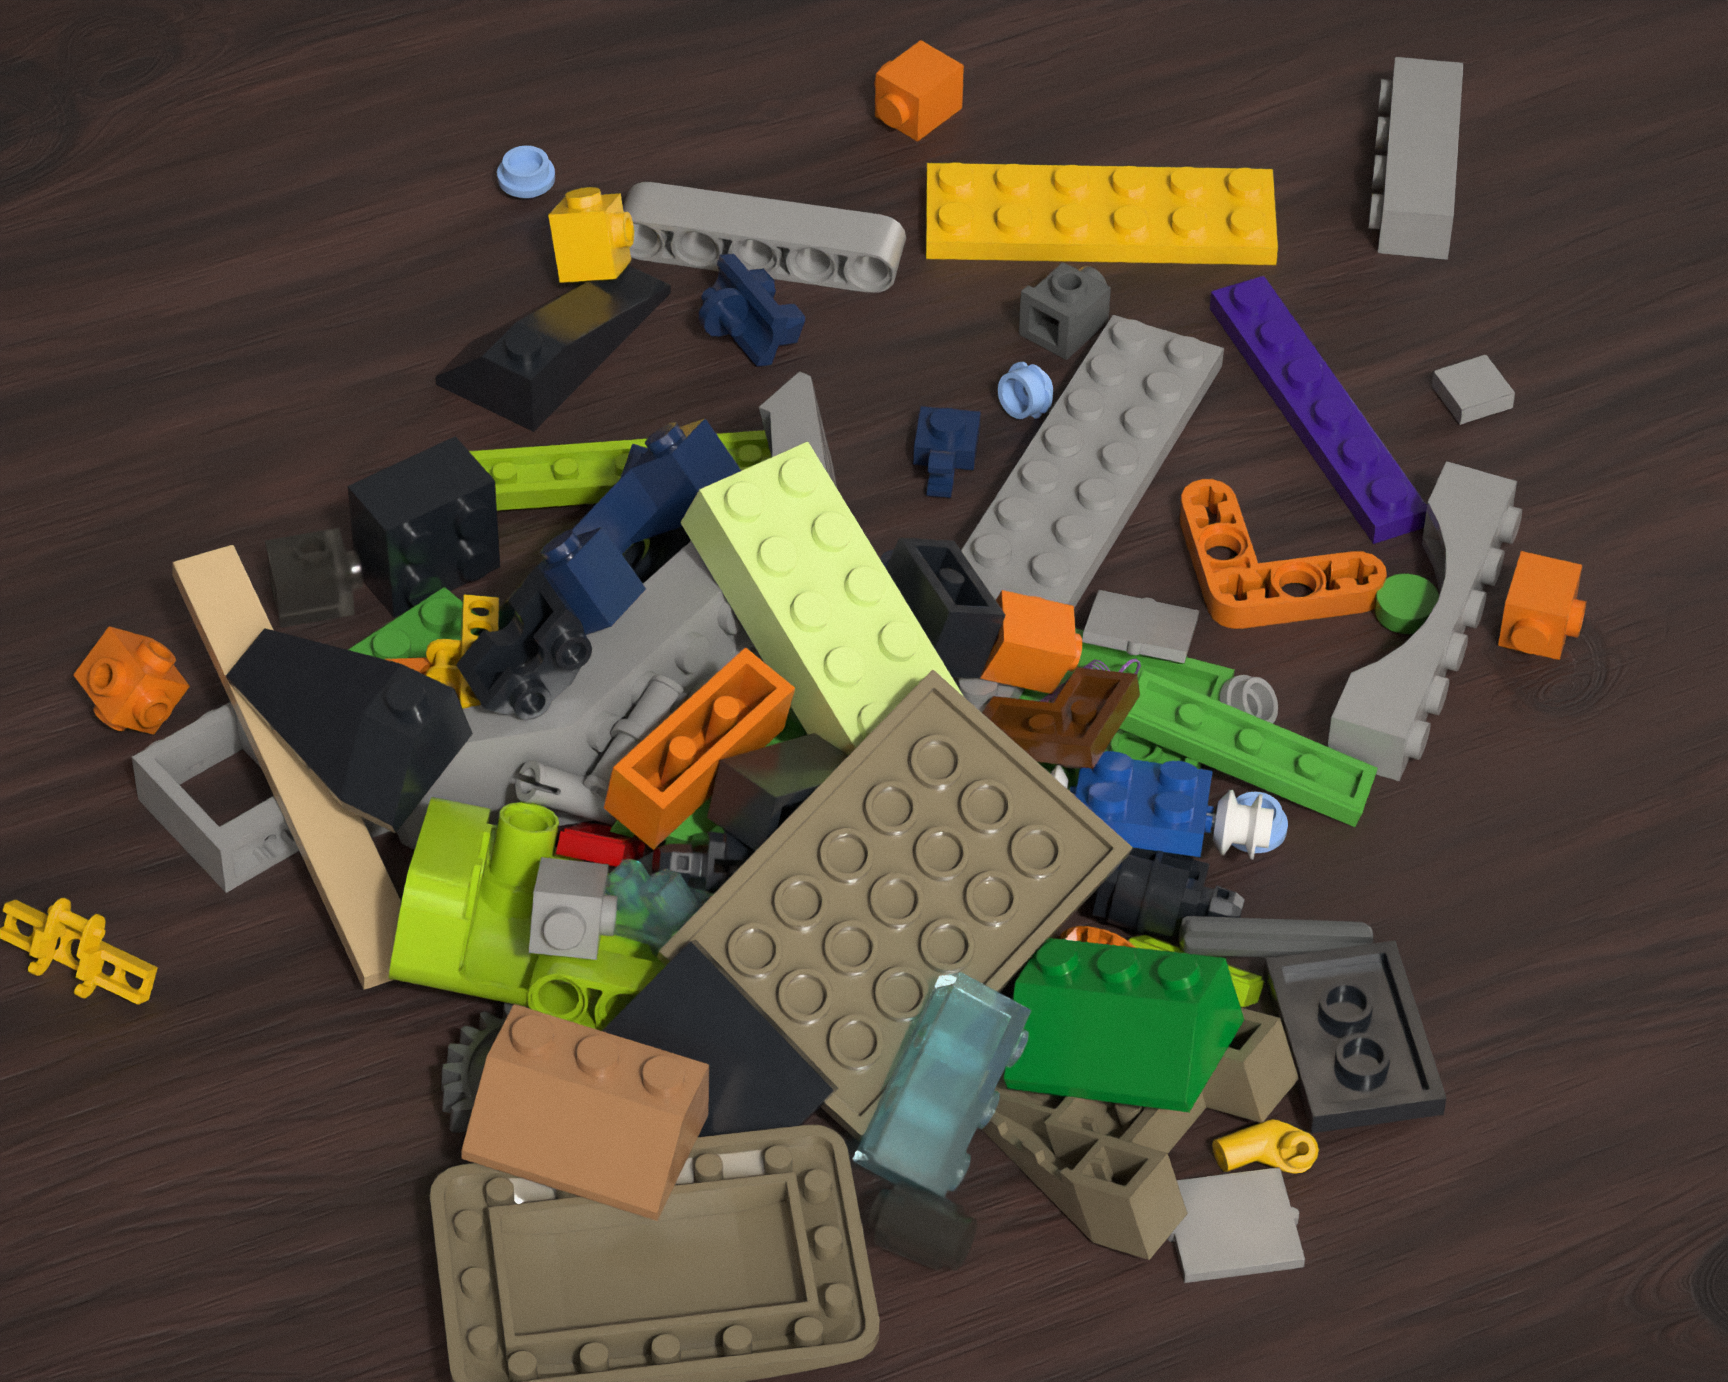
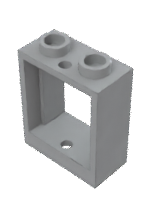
M231 702L205 713L197 721L163 740L151 743L145 750L132 756L138 800L226 893L299 851L274 796L219 827L180 786L185 781L242 749L260 766Z

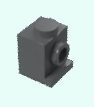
M1062 262L1036 287L1033 288L1027 285L1021 291L1019 335L1067 360L1109 322L1111 287L1107 286L1106 280L1095 268L1084 266L1078 270ZM1052 318L1058 320L1059 327L1049 322V320Z

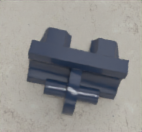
M735 254L719 255L717 261L719 269L718 279L713 287L706 289L701 295L703 305L698 317L700 325L711 336L720 337L730 334L757 367L772 365L778 346L793 345L798 342L805 323V315L795 304L778 305L773 299L776 292L774 280L764 268L748 270Z

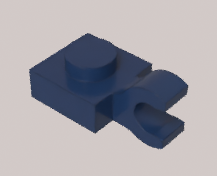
M921 406L914 444L913 464L928 466V472L930 473L927 496L951 498L955 470H974L980 433L981 412Z

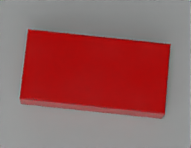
M587 821L560 831L556 854L621 868L643 857L645 842L635 834L633 837L610 832L612 826Z

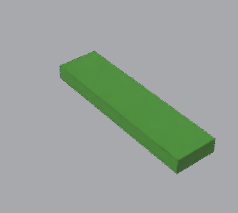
M1139 669L1137 676L1140 697L1125 718L1120 729L1353 827L1356 826L1363 813L1378 769L1377 767L1144 669Z

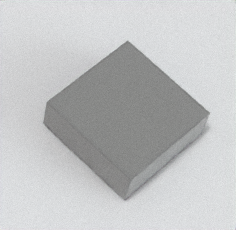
M1487 355L1433 371L1431 386L1460 425L1513 408L1515 392Z

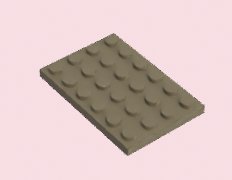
M932 669L659 950L657 958L666 966L690 941L697 940L839 1088L821 1108L859 1142L1029 962L1032 955L1065 924L1129 856L1133 847Z

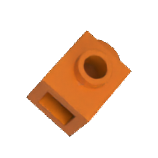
M918 41L894 60L886 62L876 73L874 81L875 117L915 141H920L962 109L964 65L924 41Z
M1521 551L1504 606L1498 646L1560 660L1566 637L1578 638L1584 619L1587 601L1577 599L1582 565Z
M1001 590L996 598V602L1006 616L980 679L1053 694L1066 672L1075 670L1082 652V637L1080 634L1075 633L1074 606L1045 600L1037 596H1027Z

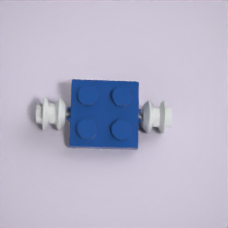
M1106 751L1093 769L1081 767L1077 787H1070L1072 794L1133 848L1201 857L1204 833H1210L1211 827H1214L1213 842L1220 855H1224L1232 843L1245 845L1250 859H1254L1255 847L1269 848L1274 809L1261 808L1263 794H1259L1253 804L1248 806L1238 804L1234 791L1229 790L1218 801L1217 813L1213 814L1214 807L1208 806L1212 771L1197 769L1194 765L1187 762L1168 761L1161 764L1134 760L1120 752ZM1056 765L1051 775L1067 788L1068 778L1061 765Z

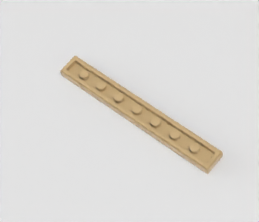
M234 545L173 562L172 576L363 990L392 981L393 979H389V970L401 900L362 817L341 806L331 795L325 783L311 768L307 769L296 757L291 746L276 730H272L229 684L226 678L229 671L263 629L273 630Z

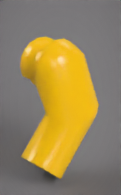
M1274 1119L1213 1140L1212 1143L1215 1159L1224 1172L1257 1161L1273 1168L1279 1167L1281 1171L1286 1173H1303L1311 1168L1319 1152L1318 1143L1311 1134Z

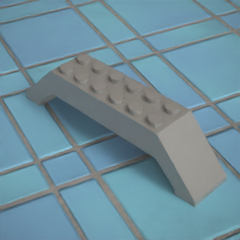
M799 371L759 406L771 457L809 442L837 488L834 468L812 378ZM692 541L643 583L646 590L612 627L586 635L592 646V654L589 661L581 667L572 684L551 701L549 709L543 715L535 719L525 720L519 718L516 713L502 714L484 709L482 705L463 708L473 734L397 831L402 844L415 849L431 797L490 808L489 824L497 825L499 813L503 806L521 802L516 795L517 779L540 785V783L535 781L536 778L519 773L523 765L530 760L584 777L591 775L614 740L611 736L612 729L620 719H627L650 685V680L654 675H662L675 681L684 689V693H688L690 698L745 647L763 661ZM548 808L558 817L559 826L594 821Z

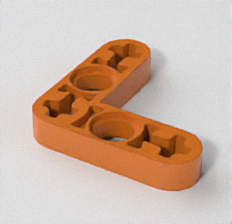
M1201 479L1187 485L1181 494L1180 525L1208 613L1221 626L1231 629H1244L1358 614L1375 609L1376 594L1383 587L1387 573L1383 562L1373 554L1363 551H1350L1258 563L1236 495L1231 487L1214 479ZM1205 507H1209L1212 514H1217L1216 523L1208 525L1209 517ZM1216 546H1225L1234 550L1238 555L1229 560H1218L1212 558L1206 551ZM1355 579H1358L1360 585H1357ZM1326 582H1329V590H1326ZM1301 583L1307 585L1313 592L1304 597H1294L1286 594L1281 588L1286 584ZM1265 590H1269L1268 598H1265ZM1233 595H1238L1240 601H1236Z

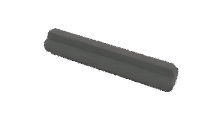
M1187 916L1181 920L1179 928L1180 949L1188 954L1206 956L1271 958L1373 943L1372 928L1364 922Z

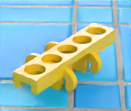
M464 594L461 640L437 639L432 641L426 649L428 661L435 666L428 669L425 675L455 689L462 709L478 706L481 703L456 664L479 637L471 634V629L483 628L489 632L498 631V597ZM485 608L489 610L487 616H478L471 613V609Z
M60 898L54 905H51L47 911L49 915L18 900L4 904L3 912L7 913L4 926L0 928V939L38 958L36 962L33 961L28 966L29 973L35 976L42 975L48 969L52 959L77 970L76 978L84 981V983L78 984L75 987L74 994L81 998L90 996L98 985L138 1005L149 1001L158 967L102 941L106 932L104 930L106 922L102 915L95 914L89 920L71 912V902L66 898ZM17 919L33 926V932L29 937L20 933L16 924ZM60 937V945L58 949L55 950L57 940ZM74 939L80 940L76 954L80 962L71 953V944ZM104 960L115 965L113 975L109 976L102 972ZM126 971L143 978V983L139 989H135L128 984L125 976Z

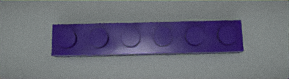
M1265 276L1211 291L1210 310L1371 542L1375 544L1424 528L1427 511L1426 503Z

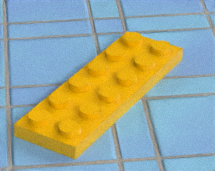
M927 163L926 259L1276 265L1278 242L1273 169Z

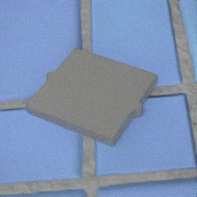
M1098 590L1083 632L1082 642L1127 651L1130 655L1142 654L1185 663L1197 625L1199 610L1156 602L1154 599L1147 597L1141 599Z
M1279 1167L1177 1180L1188 1214L1167 1240L1175 1244L1184 1283L1304 1268L1305 1257L1296 1228L1299 1220V1211L1290 1206Z

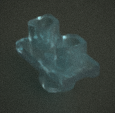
M632 859L622 861L607 877L606 894L618 896L614 935L648 944L656 958L658 957L659 950L714 895V893L687 886L680 873L673 870L664 869L650 876L641 862Z

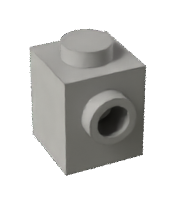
M541 857L534 888L529 953L597 960L601 935L614 936L618 896L606 895L609 864Z

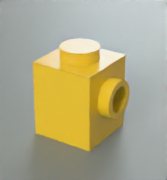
M595 187L572 190L565 194L563 200L548 215L560 283L616 279L631 262L629 247L633 245L634 225L630 213L623 211L621 193L601 195L600 189Z

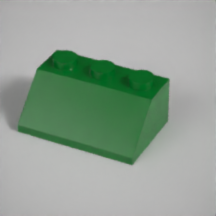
M1049 938L1032 955L1015 982L1004 1073L1007 1089L1190 1113L1245 1020L1226 958Z

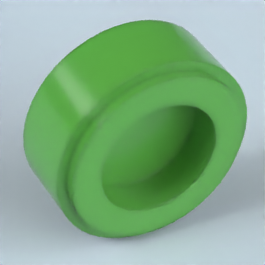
M1414 574L1393 575L1388 577L1383 587L1377 591L1375 615L1384 627L1393 632L1414 634L1426 622L1438 602V591L1430 581Z

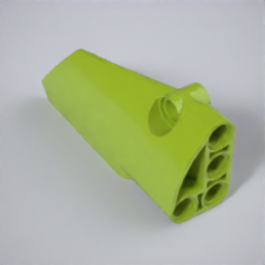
M431 797L406 878L390 963L389 979L529 1007L538 1012L602 1031L666 967L657 958L659 950L683 927L693 914L679 909L610 874L607 877L606 895L618 896L614 936L601 935L597 960L529 953L533 896L541 857L584 862L577 858L556 854L557 847H555L559 826L558 817L553 811L544 806L534 803L517 802L503 806L499 813L498 824L493 825L489 824L490 808Z

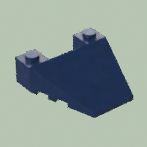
M706 418L679 427L677 422H671L655 431L645 441L648 451L572 530L561 533L542 548L540 553L544 559L538 567L553 580L581 621L585 635L612 627L646 590L622 554L633 543L682 527L681 521L700 489L742 471ZM516 590L499 608L498 630L505 628L514 617L515 609L509 602V599ZM482 628V629L478 632L479 636H480V634H481L484 630H486V629H483V628Z

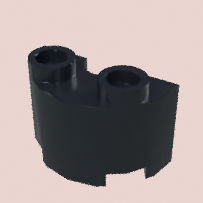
M538 566L534 568L509 599V602L515 609L511 622L505 628L498 631L489 632L484 630L456 664L484 709L502 714L516 713L519 718L525 720L535 719L543 715L549 709L551 701L572 684L579 670L589 661L592 654L591 642L585 635L581 621L553 580Z

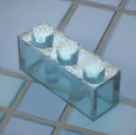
M962 972L939 976L852 1161L921 1198L945 1197L947 1190L954 1191L963 1180L969 1168L971 1155L966 1153V1150L976 1128H984L998 1106L1000 1093L995 1091V1088L1005 1066H1013L1026 1046L1029 1032L1023 1028L1032 1010Z

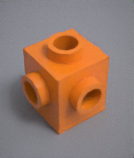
M110 626L73 674L95 703L94 713L102 722L118 731H125L126 728L153 735L171 715L174 707L190 687L173 665L176 662V658L167 647L153 638Z

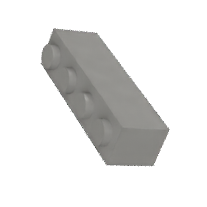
M1395 57L1392 80L1381 79L1378 113L1389 114V117H1378L1375 151L1386 152V155H1375L1372 189L1383 190V193L1372 194L1369 216V229H1380L1378 253L1448 260L1454 217L1463 63Z

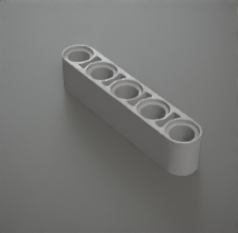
M641 182L633 185L628 190L623 204V211L630 213L634 225L633 245L629 247L631 258L719 271L717 266L719 255L735 254L748 270L764 268L773 279L868 293H879L888 290L894 284L906 241L905 230L900 223L891 217L881 214L654 182Z

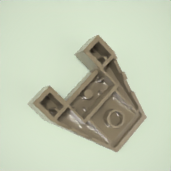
M1241 1008L1245 1020L1190 1113L1007 1089L1004 1073L1011 1019L995 1036L990 1070L962 1074L948 1090L951 1099L1093 1243L1150 1260L1188 1214L1168 1156L1171 1149L1206 1108L1263 1123L1299 1078L1281 1019Z

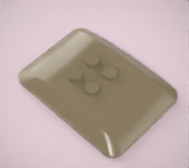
M801 1125L698 1137L658 1221L477 1163L448 1168L438 1175L431 1185L430 1204L452 1382H746L825 1368L862 1359L873 1351L879 1341L880 1319L848 1148L844 1139L837 1132L825 1126Z

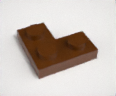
M1077 667L1054 703L993 696L982 713L1035 761L1059 764L1066 768L1083 767L1093 769L1140 697L1138 676L1132 673Z

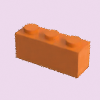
M745 647L613 767L604 809L654 850L713 795L714 779L718 772L720 760L763 748L784 730L795 687Z

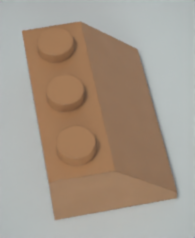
M514 1004L486 1057L461 1150L462 1159L658 1221L708 1117L709 1064Z

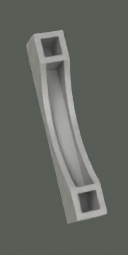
M1446 461L1427 504L1422 546L1434 568L1440 591L1439 600L1426 622L1402 646L1379 661L1351 672L1331 717L1328 740L1329 748L1377 767V775L1400 781L1410 757L1420 760L1430 732V723L1425 722L1429 713L1439 715L1447 696L1449 679L1444 678L1448 669L1457 672L1463 661L1468 643V635L1463 634L1465 628L1468 626L1476 629L1480 622L1487 595L1486 592L1482 591L1484 584L1495 586L1505 551L1501 550L1500 547L1503 542L1512 545L1516 538L1522 518V509L1513 506L1517 481Z

